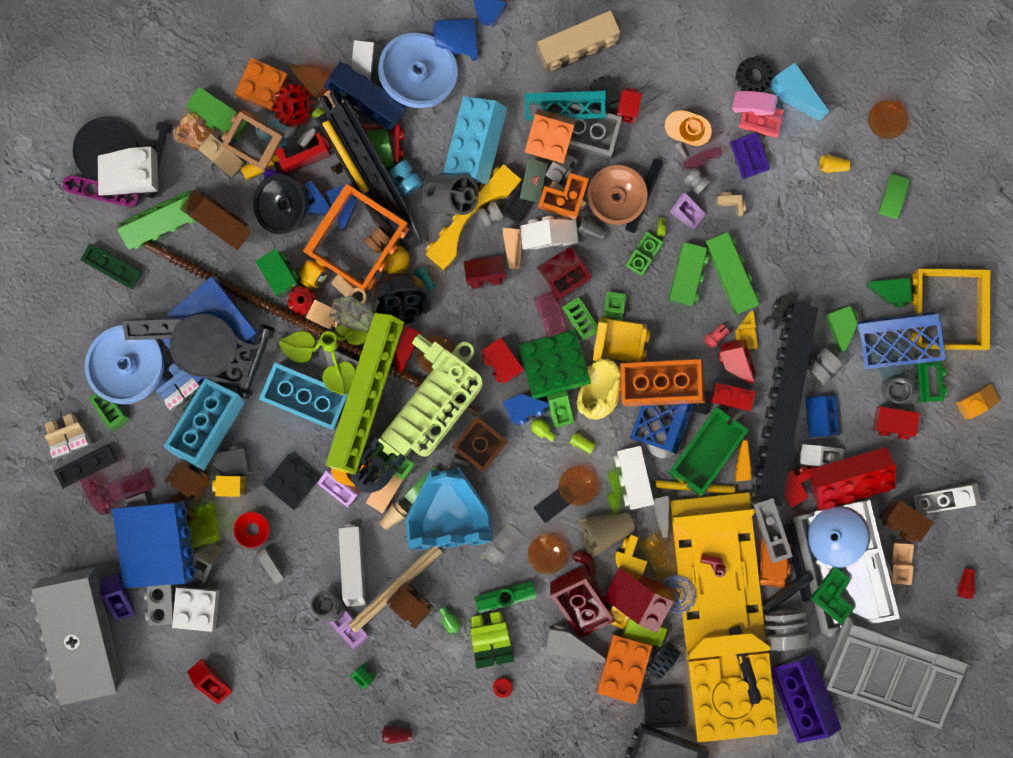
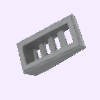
M313 128L305 130L298 139L297 145L303 150L314 147L318 141L315 134L317 133L316 130Z
M669 495L653 498L660 536L663 538L668 537Z

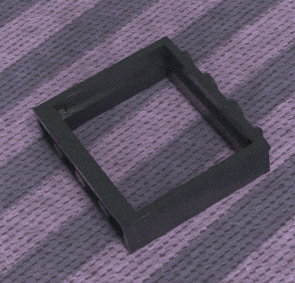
M640 723L639 727H635L631 739L634 741L631 747H627L625 758H635L644 733L697 752L696 758H708L710 752L706 746Z

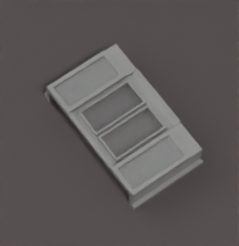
M848 616L842 624L821 677L823 682H825L826 689L881 707L941 729L963 678L968 657L960 655L958 659L856 625L854 618Z

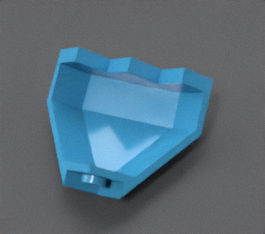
M460 467L448 471L430 470L406 517L408 549L428 550L430 547L452 548L458 547V545L470 544V546L492 542L490 511Z

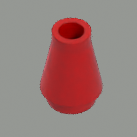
M963 570L956 589L958 597L973 599L974 595H976L975 570Z

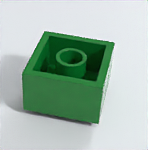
M275 248L255 261L273 292L279 298L291 293L293 288L301 286L298 273L293 268L290 269L288 265L291 262L283 251L279 252Z

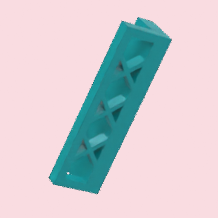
M606 91L525 93V121L534 120V116H529V105H538L544 111L549 112L547 109L552 104H558L563 109L558 115L571 119L606 118ZM577 103L583 109L579 114H572L568 110L571 104ZM592 103H601V114H593L587 108Z

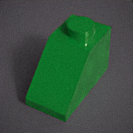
M910 278L866 283L869 290L886 304L894 305L895 308L907 307L906 303L912 302Z

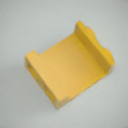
M599 317L593 360L599 361L601 357L629 362H645L647 350H643L644 343L649 342L650 331H647V325Z

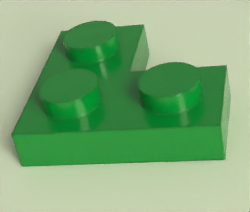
M832 567L810 599L839 624H843L854 608L839 595L851 579L837 567Z

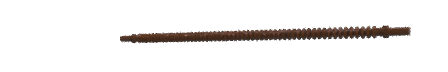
M150 241L144 242L142 246L158 254V257L168 259L169 263L174 262L175 266L180 265L179 268L184 267V270H189L190 274L195 273V276L199 275L200 279L205 278V281H207L210 277L217 276V273L212 274V270L208 272L207 268L202 269V265L192 264L191 260L187 261L186 257L181 258V255L177 256L176 252L171 253L165 247L161 248ZM222 276L218 277L222 282L220 285L222 288H225L226 292L231 291L230 293H235L236 297L241 296V300L245 298L246 302L251 301V305L261 306V310L266 309L267 313L270 311L272 315L276 314L277 318L282 317V320L286 319L287 323L292 322L293 326L296 324L297 328L302 327L303 331L306 329L307 333L312 332V335H317L318 339L324 332H327L324 330V327L320 329L319 325H314V322L309 323V320L305 321L304 317L299 318L298 314L295 316L294 312L289 313L288 309L283 310L284 307L279 308L278 304L273 305V301L269 303L268 299L263 300V296L253 295V291L248 292L247 288L244 290L243 286L238 287L237 283L232 284L233 282H228L227 278L222 279ZM337 340L338 349L343 348L344 352L347 350L348 354L353 353L354 357L357 355L359 356L358 359H360L363 350L360 349V346L356 347L349 344L348 341ZM396 364L390 365L389 375L394 374L395 378L398 376L400 377L399 380L404 379L405 383L408 381L410 385L414 384L415 388L420 387L424 382L421 380L422 377L417 378L416 374L413 376L411 372L407 373L406 369L400 372ZM456 397L455 401L457 403L465 402L462 398ZM469 405L465 411L477 416L480 409Z

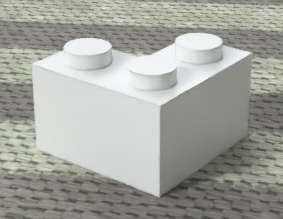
M554 216L542 217V221L539 219L529 220L528 224L520 226L523 249H541L550 246H568L578 243L576 220H568L564 216L556 217V219H554Z

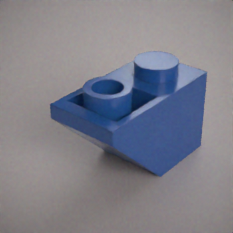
M523 394L503 402L512 423H517L518 426L528 422V417L533 414L538 417L546 413V408L549 407L547 402L533 399Z

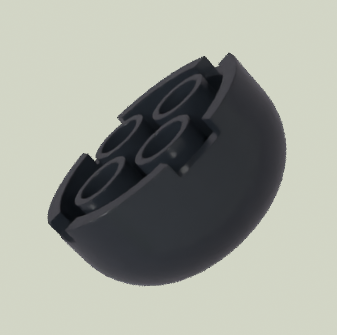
M395 272L384 276L374 285L370 294L373 316L374 313L392 315L397 318L399 316L397 305L401 304L403 315L407 317V319H400L404 322V325L416 322L414 317L420 316L423 313L427 314L431 307V298L427 285L420 277L409 272Z

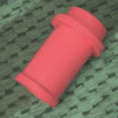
M720 324L711 334L705 335L704 342L708 347H716L717 343L729 334L728 329H724L725 326L723 324Z

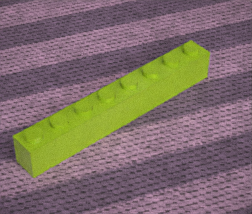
M374 313L325 464L337 471L356 475L404 325L402 320L392 315Z

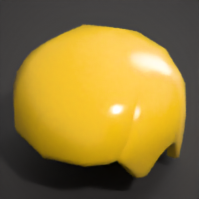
M398 245L395 253L392 256L389 254L385 260L387 265L383 271L388 275L395 272H406L409 269V253L403 246Z

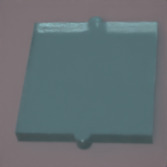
M893 336L892 338L888 339V341H890L893 344L897 339V336ZM898 340L895 346L905 352L904 347ZM880 342L875 348L882 354H885L891 346L885 342ZM892 348L886 357L892 361H898L902 355ZM873 350L869 354L874 363H878L882 358ZM914 364L877 369L886 381L890 377L902 375L903 371Z

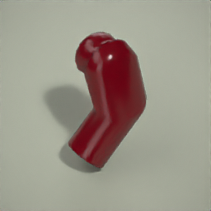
M584 550L574 552L573 560L585 565L591 575H596L594 558Z
M701 554L700 563L711 565L717 577H723L726 574L727 569L721 557Z

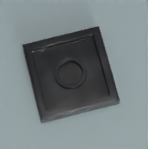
M682 685L643 688L645 725L654 728L686 726Z

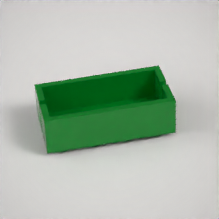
M715 407L668 472L670 476L681 484L687 482L686 487L699 497L703 495L749 431L736 420H733L730 425L727 424L731 417Z

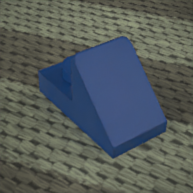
M309 181L305 184V187L308 189L305 193L311 201L315 199V202L307 207L306 213L326 216L330 206L312 181Z

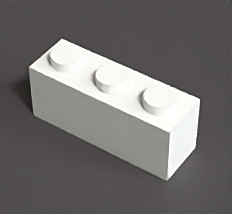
M641 446L616 451L617 455L614 456L616 468L620 467L621 475H618L620 486L625 487L626 494L623 495L625 506H629V509L632 510L654 505Z

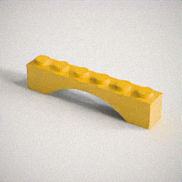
M504 164L501 168L497 166L490 174L492 178L488 184L482 183L479 186V200L475 209L467 215H454L451 219L453 223L449 228L445 226L438 234L440 238L436 243L432 241L425 249L427 251L426 257L441 270L445 271L456 259L459 238L470 217L486 204L498 199L508 198L522 181Z

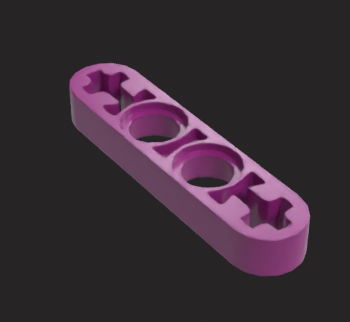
M69 175L63 180L65 191L74 195L128 208L136 207L140 202L138 193H132L135 200L130 201V204H128V200L120 198L121 194H116L113 199H108L106 195H98V181L74 175ZM74 180L78 185H82V193H80L81 189L78 187H73L71 190L68 183ZM88 185H96L97 191L95 194L89 195L87 193Z

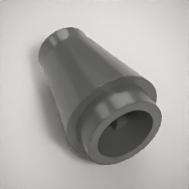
M582 217L577 226V232L580 235L603 241L607 233L606 229L589 217Z

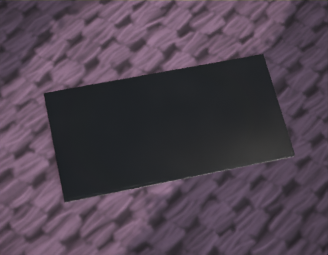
M563 484L533 508L544 523H547L577 499L568 487Z

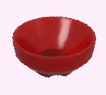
M247 512L240 515L233 526V534L236 541L246 548L261 546L268 539L270 533L267 519L257 512ZM251 523L257 524L259 527V532L256 535L248 533L247 528Z

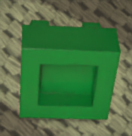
M367 662L359 666L350 675L362 690L367 688L378 674L376 671L371 674L366 672V668L369 666Z

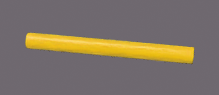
M328 120L322 123L362 194L369 191L331 122Z
M655 480V488L691 491L686 487L687 482L681 484L675 481ZM710 484L705 492L734 494L735 486Z

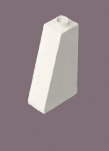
M348 524L344 525L343 528H339L342 598L347 607L365 606L367 602L361 532L359 527Z

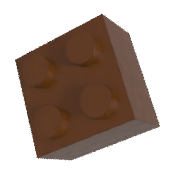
M476 417L452 448L480 471L484 472L508 441L479 417Z
M891 499L879 517L883 521L882 525L891 531L900 532L898 536L911 543L914 541L921 543L934 523L898 499Z

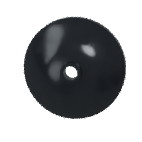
M276 174L267 177L260 183L254 195L253 209L255 217L259 224L271 233L287 234L294 231L301 225L307 212V196L304 188L295 178L288 175Z

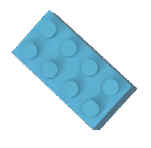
M463 96L443 171L444 174L468 175L477 183L488 184L508 107L494 100Z
M274 362L259 400L331 430H336L348 394L341 395L329 390L323 382Z
M205 378L163 447L172 455L204 471L245 404L244 400L237 393Z

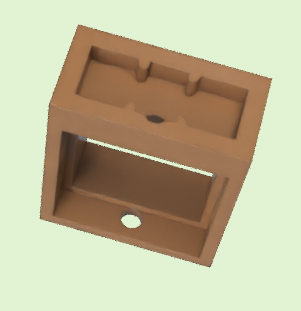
M245 110L239 113L236 112L231 120L233 125L230 131L227 129L221 138L224 141L221 147L264 171L272 160L275 150L278 149L285 133ZM243 119L273 136L260 160L231 144Z

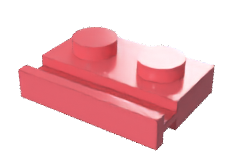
M776 108L773 115L757 116L753 111L742 112L739 128L777 138L784 110Z

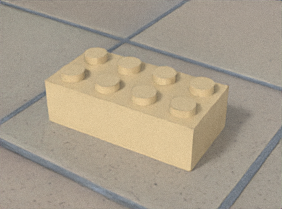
M610 10L538 41L536 51L545 72L549 70L555 72L561 69L563 64H574L584 55L590 57L598 53V49L603 47L609 49L615 46L619 39L620 30Z

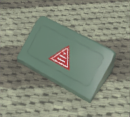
M528 158L520 199L539 203L547 163Z

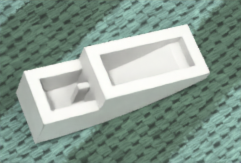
M354 40L351 67L372 82L374 42Z

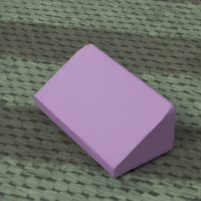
M330 467L317 482L318 485L347 508L361 492L355 486L338 483L333 478Z

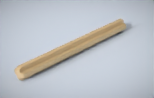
M439 547L428 549L349 623V627L354 632L360 630L387 604L386 601L402 584H409L442 553V550Z

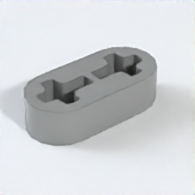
M265 547L256 552L257 557L276 584L283 581L285 576L270 552Z

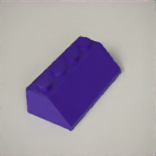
M813 654L795 657L771 667L773 682L797 743L829 738L842 729Z

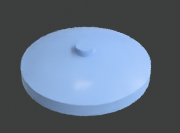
M407 33L391 40L382 51L378 64L379 79L385 91L397 102L413 108H428L443 102L454 89L458 76L457 63L452 52L449 49L435 46L434 37L423 33Z
M123 325L112 327L101 333L91 344L85 359V375L90 387L98 396L115 404H131L147 397L159 384L164 371V354L156 339L125 340Z

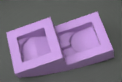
M345 609L341 619L329 623L342 635L352 649L356 650L370 636L363 628L354 632L349 627V623L354 618Z

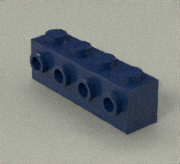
M339 61L323 86L329 91L333 89L338 91L342 100H348L351 106L388 131H391L407 107L393 99L382 87L375 85L366 76L360 75L350 65Z

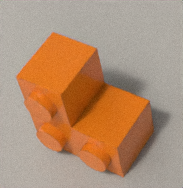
M569 173L564 192L544 186L538 208L576 220L589 179Z

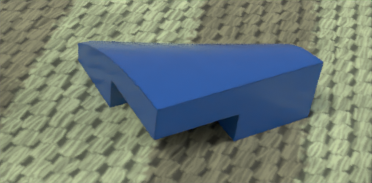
M474 19L435 20L432 28L435 46L449 49L457 55L460 52L470 56V60H477Z

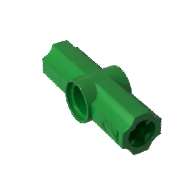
M532 581L474 596L478 613L508 607L512 604L537 598ZM503 592L510 593V601L502 602L500 594Z

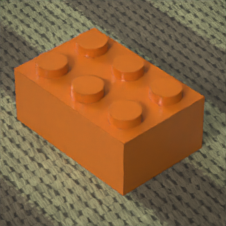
M612 633L605 656L606 661L603 663L596 688L597 693L636 704L652 645Z

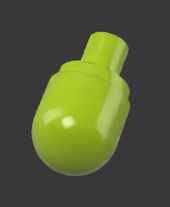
M537 418L532 421L531 430L538 437L543 439L545 436L551 442L556 437L550 431V425L543 419Z

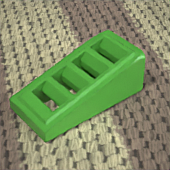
M580 297L562 307L583 341L597 333L598 326ZM579 305L580 308L578 310H576L573 313H570L569 310ZM583 311L585 315L575 320L574 317ZM586 318L589 320V322L581 327L578 326V323ZM592 325L593 329L583 334L582 330Z
M96 393L89 398L110 430L117 431L130 421L119 404L103 400L99 404L98 401L101 397ZM108 403H111V405H109L106 409L103 410V407H105ZM114 409L116 410L113 414L108 416V414L111 411H113Z

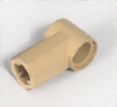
M339 274L332 281L331 284L356 307H364L369 302L367 292ZM357 293H362L363 300L356 303L354 296Z

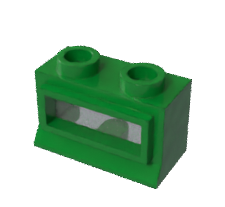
M941 361L914 364V367H918L916 387H919L920 399H916V402L944 401V397H947V386L943 385V377L946 376L945 365H942Z

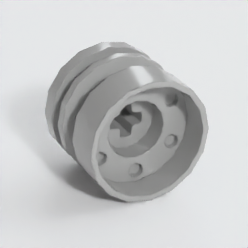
M781 609L764 615L766 621H774L765 625L766 629L775 630V633L766 636L767 645L770 646V650H794L810 646L809 632L799 631L800 627L808 625V621L798 620L807 617V611Z

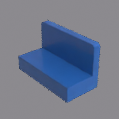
M837 395L806 398L809 437L840 435Z

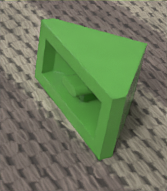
M383 128L367 132L386 169L395 167L387 129Z

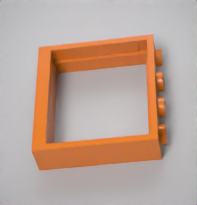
M346 184L303 252L363 291H366L367 288L371 289L377 279L374 277L378 271L381 273L386 267L387 262L385 260L389 254L392 256L397 250L398 245L396 243L399 238L403 239L408 233V223ZM351 195L359 198L399 224L398 229L363 282L316 252Z

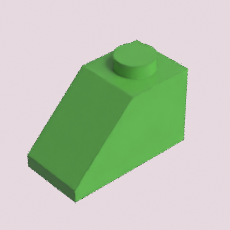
M851 306L825 315L838 352L847 349L857 327L856 320H858V315L855 309H851Z

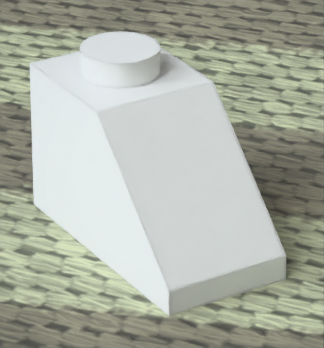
M802 444L800 464L822 466L843 460L845 449Z

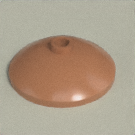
M622 165L608 166L600 170L589 184V206L592 212L603 222L612 225L627 224L635 220L645 208L647 202L646 184L643 178L632 168ZM619 194L621 199L615 200L613 196Z

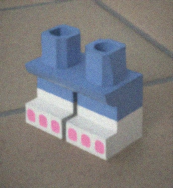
M173 363L168 368L174 377L168 381L162 375L156 390L165 401L169 410L176 409L187 398L195 394L201 386L200 383L194 381L190 374L179 368L176 363Z

